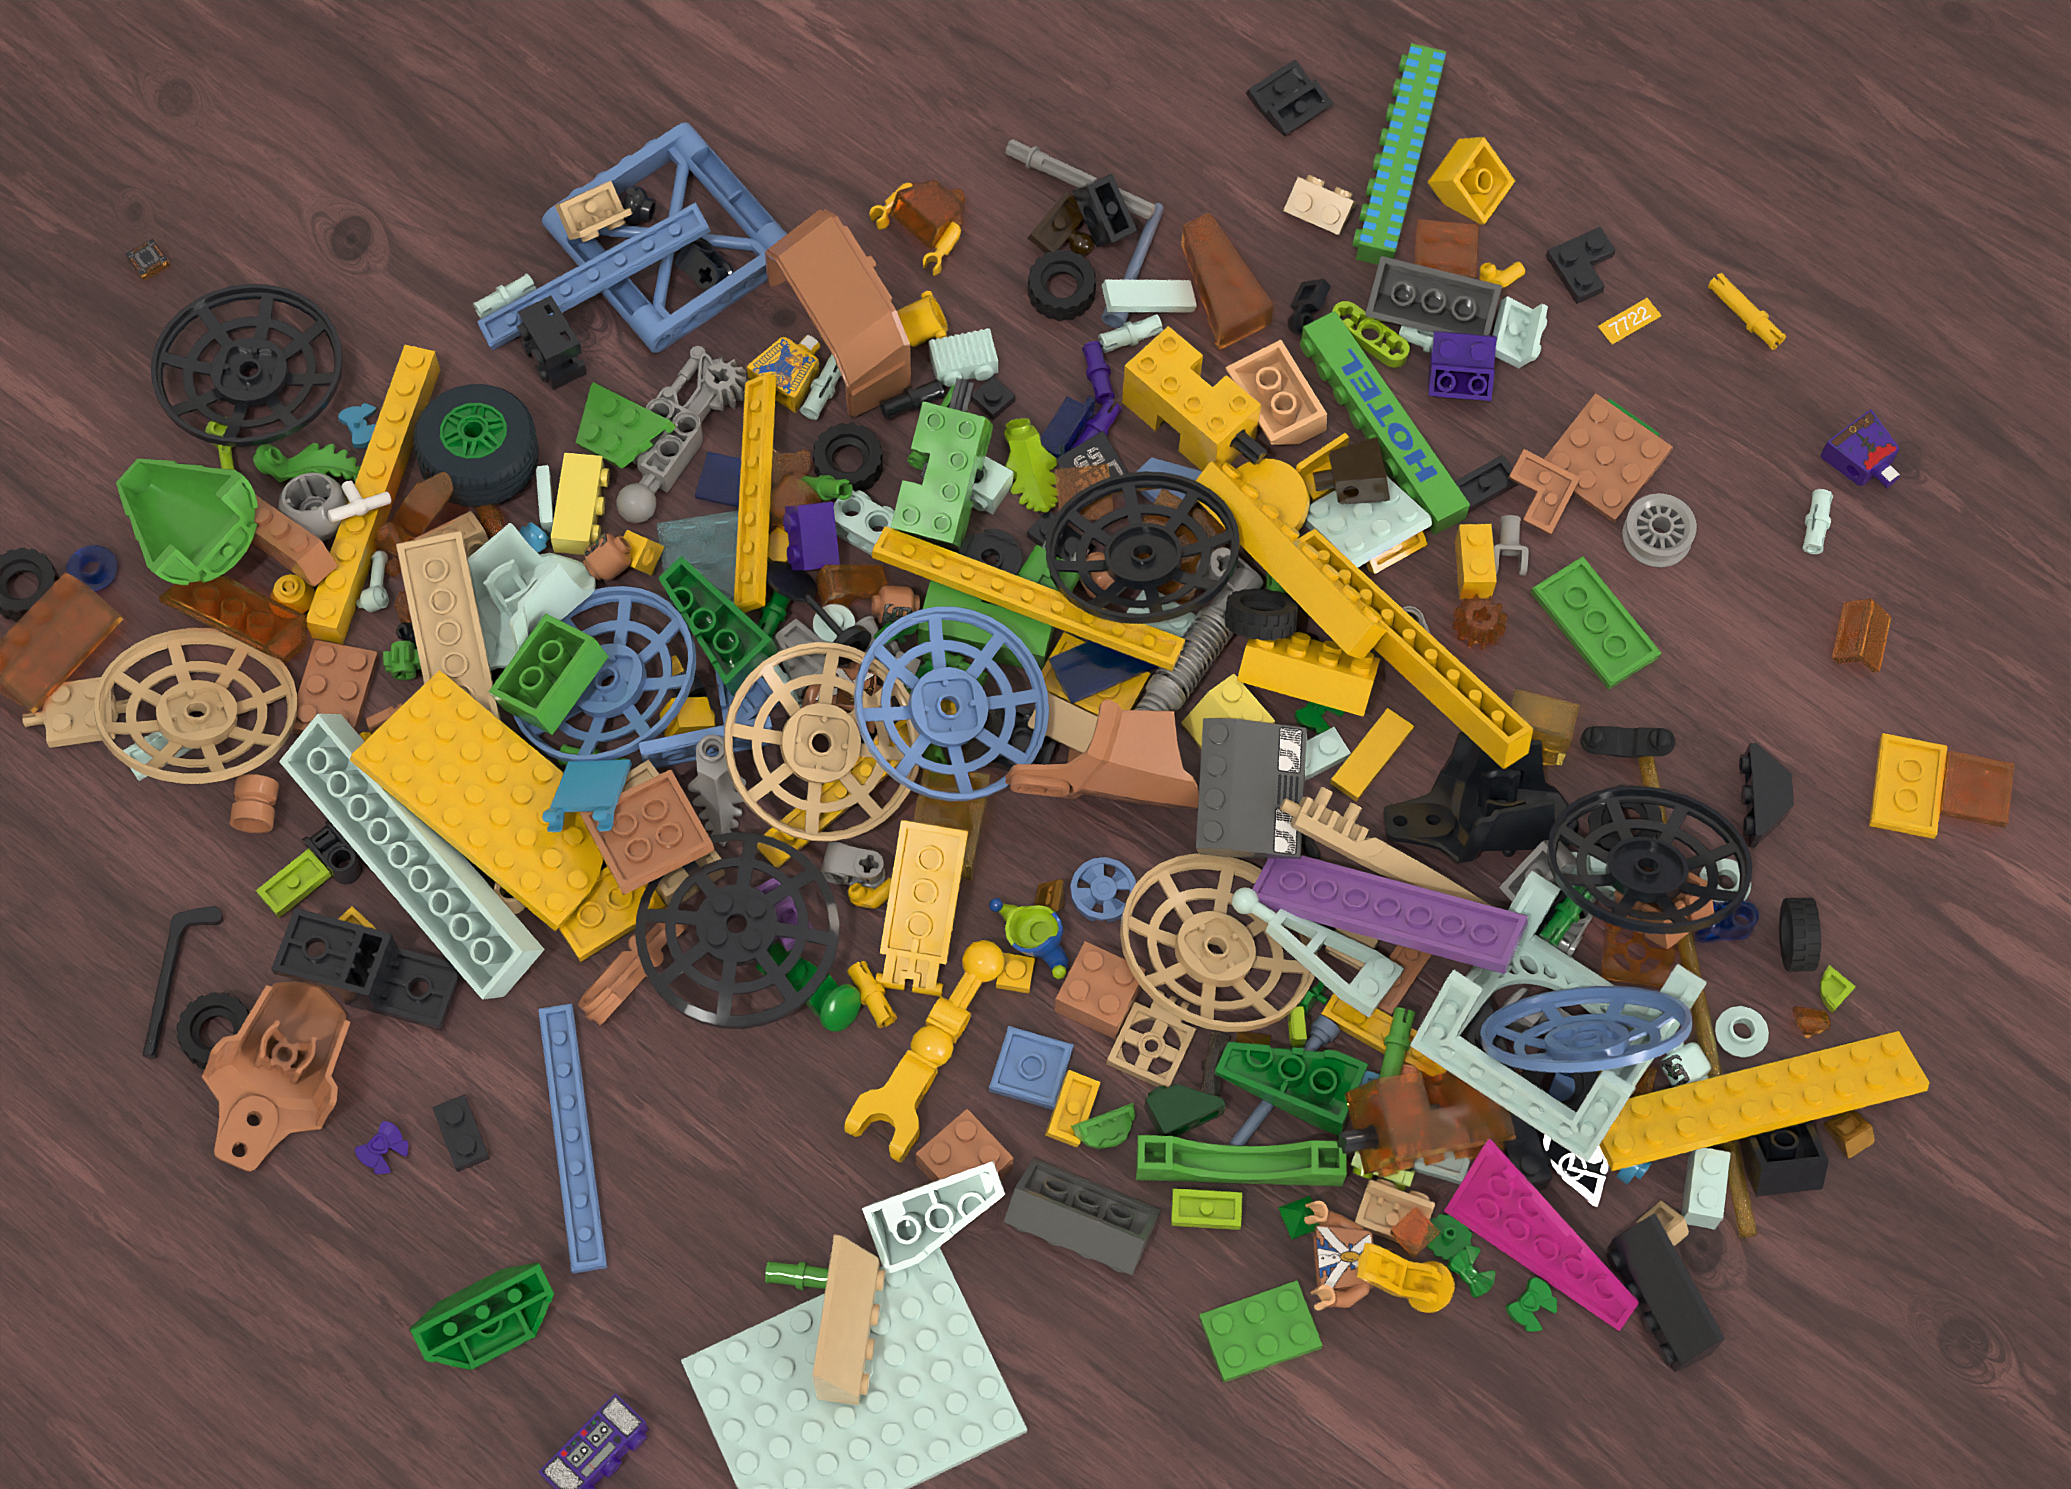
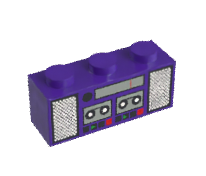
M615 1393L539 1471V1474L553 1489H596L594 1486L603 1476L609 1478L618 1470L622 1464L620 1459L629 1449L633 1452L644 1443L647 1438L645 1433L649 1428L646 1422Z

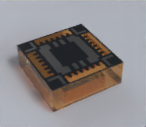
M153 239L126 253L127 259L143 281L170 266L167 258Z

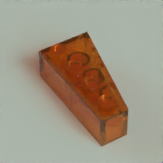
M1208 212L1184 224L1181 245L1191 274L1195 278L1199 297L1207 312L1210 328L1214 332L1218 351L1272 323L1274 304L1212 214Z

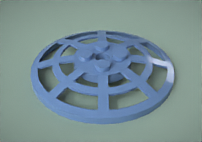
M627 586L596 589L587 599L561 620L578 629L570 619L576 614L597 605L619 602L617 620L599 623L582 631L592 637L609 632H615L613 644L601 645L609 656L558 727L560 731L569 737L584 741L578 755L567 754L554 749L538 736L545 731L514 716L520 730L536 748L548 756L564 762L615 760L640 749V742L653 740L677 716L689 695L694 681L696 647L691 630L681 614L659 595L641 588ZM632 602L656 608L667 615L672 621L658 635L646 625L630 621ZM680 630L688 650L687 670L684 675L672 676V659L666 645ZM629 632L639 634L651 641L638 655L626 646ZM657 653H660L663 664V676L660 678H647L645 664ZM609 676H615L610 685L601 686L603 680ZM681 688L670 709L658 723L650 728L646 722L660 708L668 690ZM658 691L652 704L641 715L634 705L638 702L643 692ZM580 712L593 717L589 732L575 729L567 724L566 721ZM624 713L630 724L620 729L602 733L607 718H613ZM635 730L640 736L631 743L615 750L592 754L598 742L618 739Z
M932 607L901 617L888 626L871 644L861 661L855 681V717L868 751L880 767L895 781L916 793L930 798L945 801H970L987 797L1008 786L1005 784L1006 775L997 782L982 789L972 790L968 773L986 766L999 754L1015 764H1032L1042 747L1047 731L1049 717L1048 692L1043 674L1034 656L1022 640L1009 628L995 619L974 610L959 607ZM941 620L968 623L987 631L993 636L981 651L963 642L943 640ZM928 622L930 642H925L911 648L898 660L884 647L889 639L902 630L918 623ZM1003 644L1013 652L1022 664L1030 680L1032 690L1012 692L1007 677L997 663L992 660ZM944 651L960 653L974 659L966 672L957 668L946 667ZM931 652L933 670L926 673L921 679L905 667L915 658ZM876 657L889 670L882 687L881 708H863L864 681L869 667ZM984 669L988 670L995 679L1002 695L986 697L985 691L976 680ZM896 678L912 690L908 706L891 707L890 705L891 692ZM947 699L952 701L956 706V713L954 715L945 714L940 707L941 700ZM1035 703L1034 731L1026 752L1023 753L1008 744L1015 725V706ZM1004 708V724L1000 736L997 737L983 728L987 720L989 710ZM911 720L914 728L920 734L911 747L900 737L893 721ZM866 722H884L891 741L904 755L896 769L884 759L876 748L868 732ZM973 738H976L990 748L980 758L969 763L964 762L961 745L968 743ZM930 743L947 747L951 765L935 763L923 758L921 755ZM916 764L935 773L954 775L959 792L932 790L916 784L906 777Z
M1625 986L1578 987L1534 995L1497 1010L1482 1024L1480 1037L1483 1050L1490 1057L1512 1067L1557 1073L1594 1072L1634 1065L1673 1050L1690 1035L1692 1031V1016L1688 1006L1681 1000L1658 991ZM1610 1003L1605 1014H1584L1563 1018L1556 1009L1580 1004ZM1625 1004L1639 1005L1665 1012V1014L1651 1022L1637 1017L1620 1015ZM1538 1012H1542L1548 1019V1022L1536 1025L1522 1034L1505 1028L1518 1019ZM1676 1019L1680 1023L1681 1029L1673 1036L1661 1041V1033L1658 1028ZM1622 1025L1631 1026L1637 1029L1629 1032L1627 1028H1625ZM1550 1031L1545 1036V1039L1536 1038L1537 1036ZM1499 1035L1515 1041L1513 1046L1515 1054L1505 1052L1494 1046L1493 1039L1495 1036ZM1645 1035L1650 1037L1649 1044L1630 1046V1041ZM1528 1045L1546 1050V1053L1526 1054L1525 1047Z

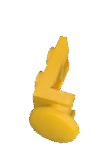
M1370 1243L1364 1244L1363 1253L1359 1256L1357 1263L1358 1278L1393 1296L1407 1298L1411 1306L1420 1312L1434 1313L1440 1311L1452 1299L1455 1287L1454 1279L1451 1272L1443 1264L1436 1261L1410 1262L1382 1247Z

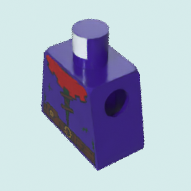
M1871 409L1827 441L1820 455L1824 461L1858 486H1863L1873 477H1876L1888 488L1900 477V474L1890 465L1899 451L1898 445Z

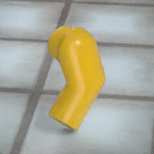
M1518 261L1503 271L1497 270L1495 265H1491V263H1484L1479 268L1480 280L1502 285V288L1507 287L1526 273L1524 266Z
M887 878L877 888L864 887L861 883H854L848 889L849 900L857 907L876 909L889 899L891 879Z

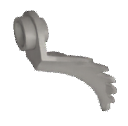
M707 735L696 746L698 776L688 784V790L700 793V795L693 799L692 803L694 806L706 807L698 816L701 820L709 819L705 823L704 828L707 831H713L710 835L712 836L732 832L730 829L739 826V822L733 817L741 816L743 811L735 807L734 804L744 801L736 791L727 769L724 754V738L719 735ZM710 748H717L719 753L714 757H710L707 755V751ZM740 777L745 786L746 780ZM728 841L718 842V844L723 847L727 845Z

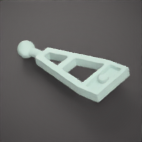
M1240 888L1233 894L1232 905L1238 913H1252L1268 923L1265 930L1266 933L1341 1000L1367 1017L1372 1015L1404 970V968L1378 951L1313 921L1299 918L1283 909L1275 913L1260 903L1258 895L1250 888ZM1283 925L1312 938V940L1305 946ZM1323 944L1365 963L1350 985L1315 955Z

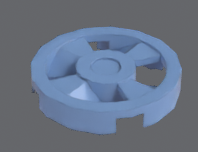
M1108 857L1093 858L1083 863L1074 873L1070 885L1071 901L1077 912L1090 921L1095 922L1096 919L1100 921L1107 920V923L1115 922L1121 918L1125 903L1116 899L1117 890H1130L1131 893L1136 881L1130 869L1120 861ZM1104 865H1110L1115 868L1116 872L1112 878L1104 876ZM1082 880L1091 886L1090 888H1077V884ZM1096 903L1103 905V913L1092 911Z

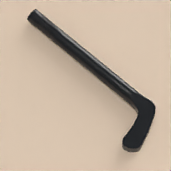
M215 906L179 912L173 915L171 919L168 941L142 1054L145 1058L155 1059L157 1055L183 934L190 926L220 925L223 922V916L219 908Z

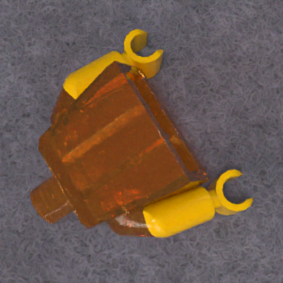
M936 180L924 183H904L885 200L886 204L884 206L876 205L871 208V221L882 216L877 220L876 225L878 229H884L890 223L888 216L890 213L893 218L930 250L935 247L936 251L934 253L930 252L924 256L923 267L925 269L928 263L936 262L937 265L933 268L932 273L934 276L938 275L942 270L941 258L944 254H949L961 235L964 224L962 214L965 208V195L959 188L949 191Z

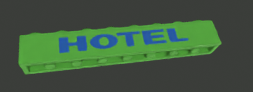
M1336 311L1304 326L1300 341L1303 353L1306 357H1311L1315 362L1320 378L1323 381H1328L1333 389L1336 401L1340 405H1344L1350 413V420L1354 427L1361 429L1366 436V440L1378 438L1385 472L1390 478L1394 477L1400 489L1431 516L1432 525L1428 528L1433 535L1465 520L1470 503Z

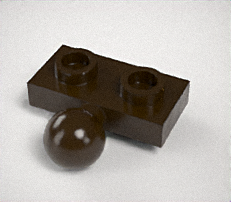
M1067 191L1027 237L1044 253L1055 252L1065 240L1070 242V250L1073 253H1079L1083 257L1088 256L1094 248V242L1090 235L1075 231V228L1084 217L1076 199Z

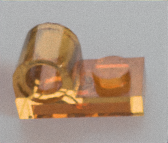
M825 564L816 576L822 607L830 604L848 607L855 599H872L873 595L878 596L880 589L887 585L883 565Z

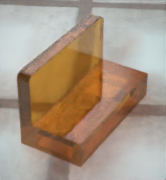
M1872 598L1844 602L1832 659L1838 664L1861 661L1872 672H1879L1891 616Z

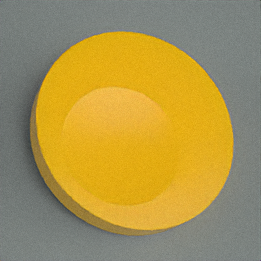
M1263 459L1256 465L1248 462L1238 467L1237 470L1240 473L1238 478L1243 483L1246 482L1253 486L1260 493L1258 499L1263 504L1266 502L1273 506L1280 513L1278 519L1283 524L1288 523L1299 531L1307 518L1310 506L1309 492L1300 474L1289 464L1275 459Z

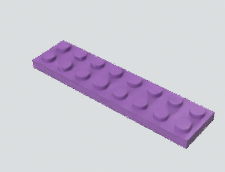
M1302 855L1301 859L1268 858L1252 888L1258 895L1259 902L1273 911L1278 912L1280 909H1283L1302 919L1506 974L1528 925V916Z

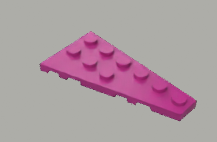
M1489 1138L1444 1212L1620 1331L1639 1302Z

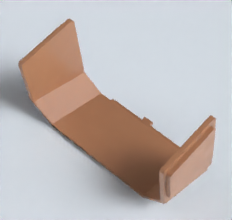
M819 209L768 248L767 252H764L767 280L770 287H774L786 280L788 281L834 356L845 383L847 413L850 417H856L879 406V401L901 394L905 388L911 386L910 343L898 313L891 303L892 297L873 268L876 267V262L872 256L866 257L848 226H843L837 215L826 209L823 211Z

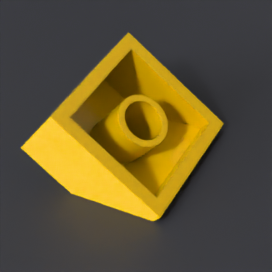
M1485 137L1458 139L1428 181L1444 205L1480 225L1487 222L1515 182Z

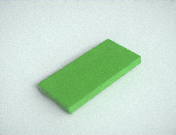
M1583 556L1532 588L1531 594L1608 690L1660 657L1661 652Z

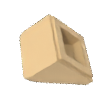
M1663 1201L1658 1202L1636 1221V1223H1639L1656 1213L1673 1246L1677 1245L1689 1234L1685 1218Z

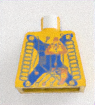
M806 335L797 345L788 338L781 337L747 366L748 381L767 373L772 374L776 377L775 400L796 413L811 390L810 386L813 380L817 379L820 373L819 360L814 356L821 347L819 342L814 337Z

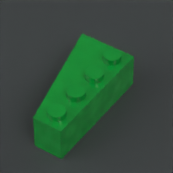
M680 556L658 578L732 697L746 677L756 667L778 652L772 638L684 557Z

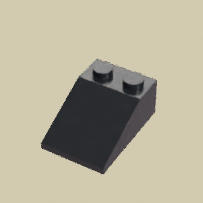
M1811 1121L1739 1139L1745 1171L1756 1197L1823 1189L1829 1160Z

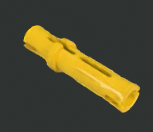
M1723 273L1717 275L1718 280L1714 277L1709 282L1708 288L1747 324L1746 329L1750 333L1755 332L1771 350L1777 348L1776 342L1778 345L1782 344L1786 335L1768 319L1769 315L1764 310L1760 311Z

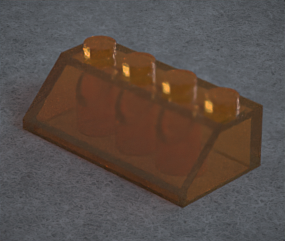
M65 572L0 640V692L30 712L35 713L124 618L89 586Z
M224 575L205 583L197 581L190 582L188 585L175 584L159 596V602L286 663L306 647V615Z

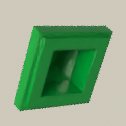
M1310 1195L1278 1207L1291 1240L1312 1233L1315 1226H1321L1318 1223L1306 1224L1304 1221V1217L1314 1215L1313 1210L1306 1207V1204L1313 1202Z

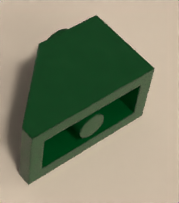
M1174 1084L1168 1088L1166 1085H1162L1148 1093L1149 1097L1145 1099L1144 1109L1158 1136L1178 1137L1223 1115L1226 1104L1222 1098Z

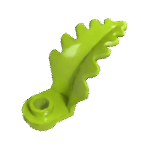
M1019 418L1006 423V430L1004 431L1005 440L1010 447V454L1005 467L1013 471V479H1016L1011 487V493L1013 495L1023 493L1019 503L1021 505L1027 503L1026 509H1033L1034 512H1049L1050 508H1054L1056 506L1055 503L1058 502V498L1055 496L1060 494L1058 489L1051 486L1058 484L1060 479L1049 471L1057 466L1056 457L1041 445L1039 433L1031 425L1029 419Z

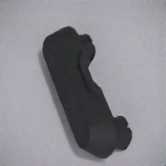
M1593 726L1583 731L1580 744L1583 750L1590 754L1624 758L1660 757L1671 753L1675 747V737L1672 732L1663 728Z

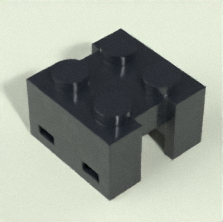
M551 295L517 311L521 323L516 326L522 338L520 344L528 358L533 357L537 363L534 367L542 382L547 380L552 389L555 390L587 374L584 362L577 357L582 354L580 342Z

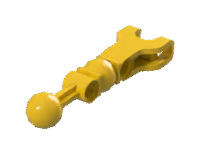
M986 940L973 942L965 950L962 957V966L965 973L949 1000L942 996L937 1000L925 1021L926 1026L919 1029L913 1035L910 1043L911 1050H907L886 1085L880 1089L867 1091L858 1097L845 1121L844 1131L858 1137L862 1135L872 1122L880 1120L889 1122L895 1128L893 1139L889 1145L890 1157L897 1162H902L906 1159L920 1137V1125L916 1113L917 1108L938 1074V1067L949 1060L953 1052V1043L956 1044L971 1018L972 1013L966 1010L982 982L994 980L1003 971L1005 957L1001 948L994 942Z

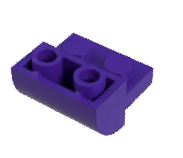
M1433 331L1431 359L1429 360L1428 396L1491 401L1497 337L1492 335Z

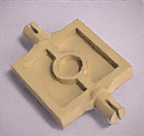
M101 677L45 685V704L41 712L23 713L24 726L44 724L46 727V742L49 748L101 741L102 738L97 730L94 715L95 692ZM114 686L110 690L106 702V722H116L119 713H126L129 699L117 701L114 696ZM110 734L112 739L116 738V734Z

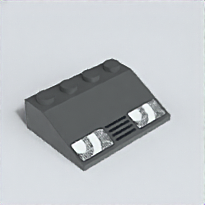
M1203 718L1196 849L1200 854L1240 858L1301 859L1302 833L1291 827L1292 816L1281 811L1280 806L1285 798L1299 805L1302 797H1304L1307 728L1243 719Z

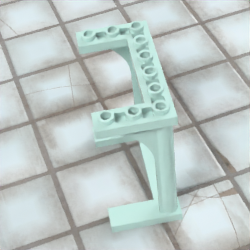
M1531 871L1508 911L1528 916V925L1506 974L1473 966L1465 977L1453 970L1410 1046L1588 1162L1653 1059L1634 1065L1603 1070L1576 1113L1460 1037L1461 1033L1487 999L1495 991L1508 985L1535 984L1553 990L1591 986H1614L1535 935L1561 889ZM1677 964L1660 992L1681 1000L1690 1010L1707 982ZM1610 1003L1580 1005L1590 1014H1605ZM1625 1004L1620 1015L1637 1017L1651 1022L1665 1014V1012L1649 1007ZM1676 1019L1658 1028L1661 1033V1041L1676 1033L1680 1026ZM1622 1025L1625 1028H1627L1629 1032L1637 1029L1631 1026ZM1645 1035L1630 1041V1046L1649 1044L1650 1037Z

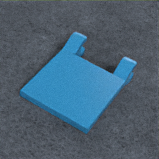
M631 760L568 761L550 808L544 811L542 816L544 822H549L548 832H560L562 830L564 812L594 811L592 815L594 821H599L598 831H610L613 827L614 810L632 766Z

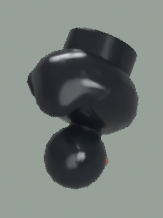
M627 187L624 191L627 196L624 204L622 202L621 204L623 209L630 208L633 214L624 218L625 223L633 226L641 221L650 223L654 216L656 199L649 198L646 191L641 187Z

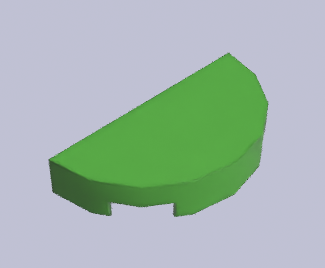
M1133 1103L1074 1124L1071 1128L1076 1137L1089 1147L1096 1149L1115 1147L1128 1138L1132 1121H1135Z

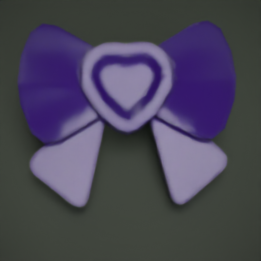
M382 1121L377 1134L367 1144L357 1146L354 1149V1153L363 1165L374 1168L375 1174L390 1173L391 1170L381 1154L387 1153L389 1147L405 1157L408 1152V1141L402 1140L400 1130L394 1124Z

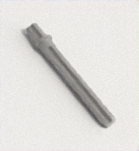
M1010 140L1005 150L1007 155L1024 162L1027 169L1034 168L1078 188L1098 179L1050 157L1048 154L1040 151L1038 146L1031 148L1016 140ZM1119 188L1128 211L1147 220L1152 218L1156 209L1154 204Z

